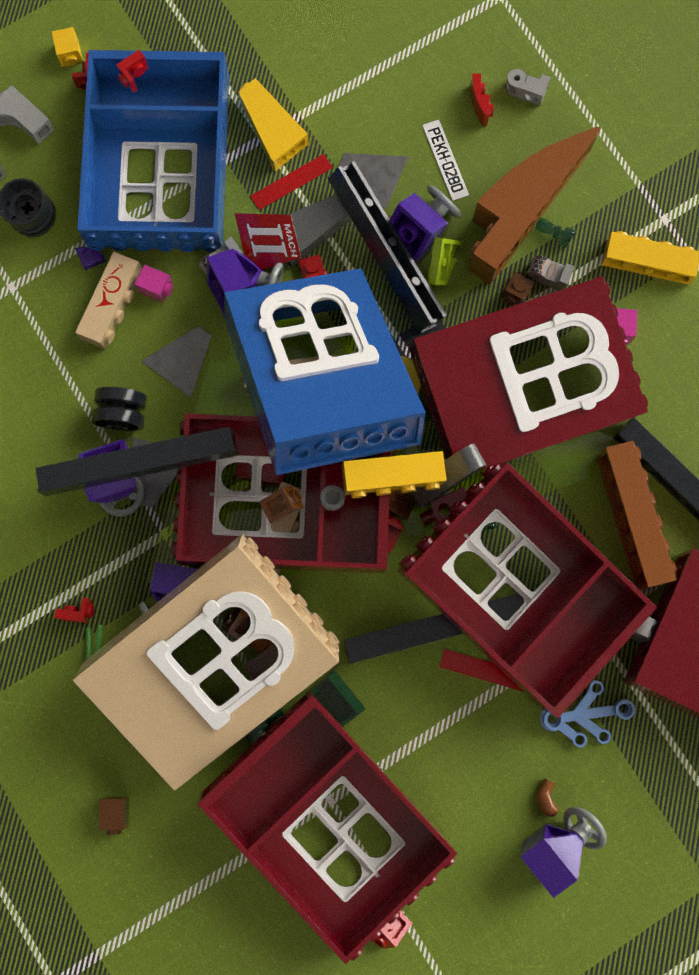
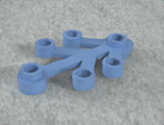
M592 680L587 686L588 691L573 711L563 712L553 723H549L548 716L551 714L543 710L540 714V723L548 731H561L571 739V742L576 747H584L587 743L586 735L582 732L574 731L565 723L576 721L592 733L599 743L607 744L611 740L610 732L598 727L589 719L617 715L625 720L630 719L635 714L634 704L627 699H619L614 705L588 708L596 696L600 695L604 690V686L600 681ZM595 683L599 685L597 692L592 691V685ZM625 704L626 711L621 713L619 707ZM601 732H606L607 736L604 740L599 739ZM578 735L583 737V741L580 744L575 742V738Z

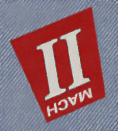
M234 213L244 256L261 270L275 266L277 263L283 264L301 258L291 215Z

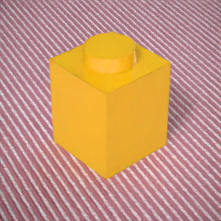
M70 27L52 31L56 55L61 66H75L78 63H83L79 40L74 28Z

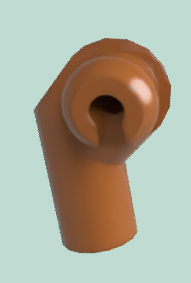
M544 778L536 795V801L545 816L554 817L558 813V806L554 804L550 795L555 783Z

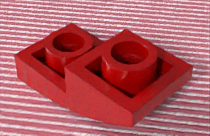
M473 73L470 84L473 108L482 126H487L489 117H493L494 104L490 103V94H485V83H481V74Z

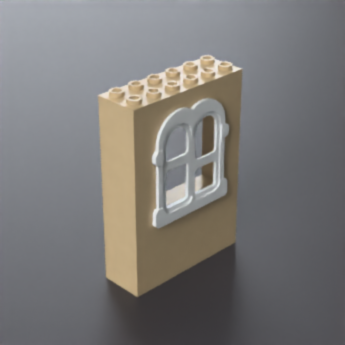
M243 534L84 661L73 679L75 684L174 791L339 663V640L333 632H327L322 627L323 622L316 613H310L306 608L307 603L299 594L295 595L291 591V585L283 575L278 576L273 570L275 567L271 560L266 556L263 558L257 551L258 546L250 537L246 539ZM229 607L244 609L251 621L249 630L235 642L229 641L213 623V619ZM203 629L220 646L222 651L195 674L189 675L172 657L171 653L198 630ZM264 638L272 641L278 649L276 662L257 678L248 681L232 664L231 658L256 639ZM217 669H223L239 687V692L221 706L216 705L199 685Z

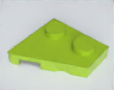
M435 237L431 248L432 259L431 266L428 269V284L447 285L451 271L457 261L456 258H453L457 247L462 248L464 241Z

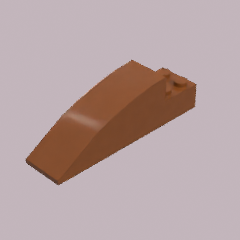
M598 126L545 147L510 170L477 202L472 221L486 230L484 233L486 236L482 242L478 240L471 250L472 254L468 259L470 261L468 269L470 272L489 285L492 284L590 153L601 128Z

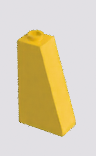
M256 78L241 87L239 91L240 103L272 169L277 171L309 145L308 134Z

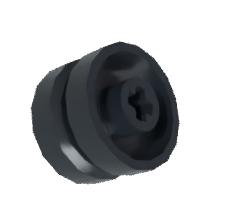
M121 387L97 388L94 394V403L99 407L92 411L91 423L101 428L116 431H141L144 428L145 417L140 412L146 408L147 396L142 392Z

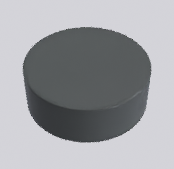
M330 485L322 490L320 502L326 510L336 511L344 504L345 494L340 487Z

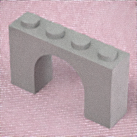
M11 85L7 90L1 92L0 127L4 125L17 126L38 144L55 130L50 120L14 86ZM0 165L1 181L7 174Z

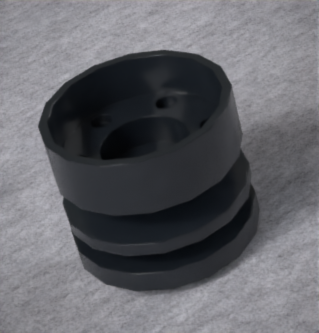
M26 178L14 179L6 183L0 190V214L21 235L40 237L53 227L56 220V207L49 196L33 180Z

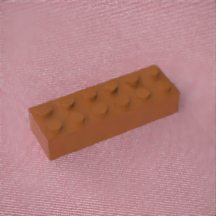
M634 440L606 447L596 456V460L634 585L639 590L677 580L675 576L677 575L676 565L670 560L668 554L670 551L669 542L663 537L661 531L663 523L661 517L656 515L654 508L656 504L655 497L648 489V474L645 469H642L640 463L641 452L639 447L635 446Z

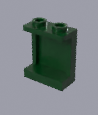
M335 670L310 691L343 727L366 709Z

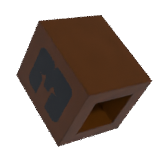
M104 797L99 799V830H106L108 835L121 834V830L129 827V797Z

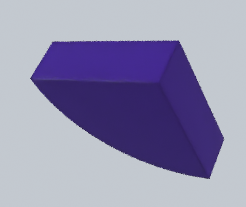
M84 246L75 248L85 270L106 262L104 256L97 250Z

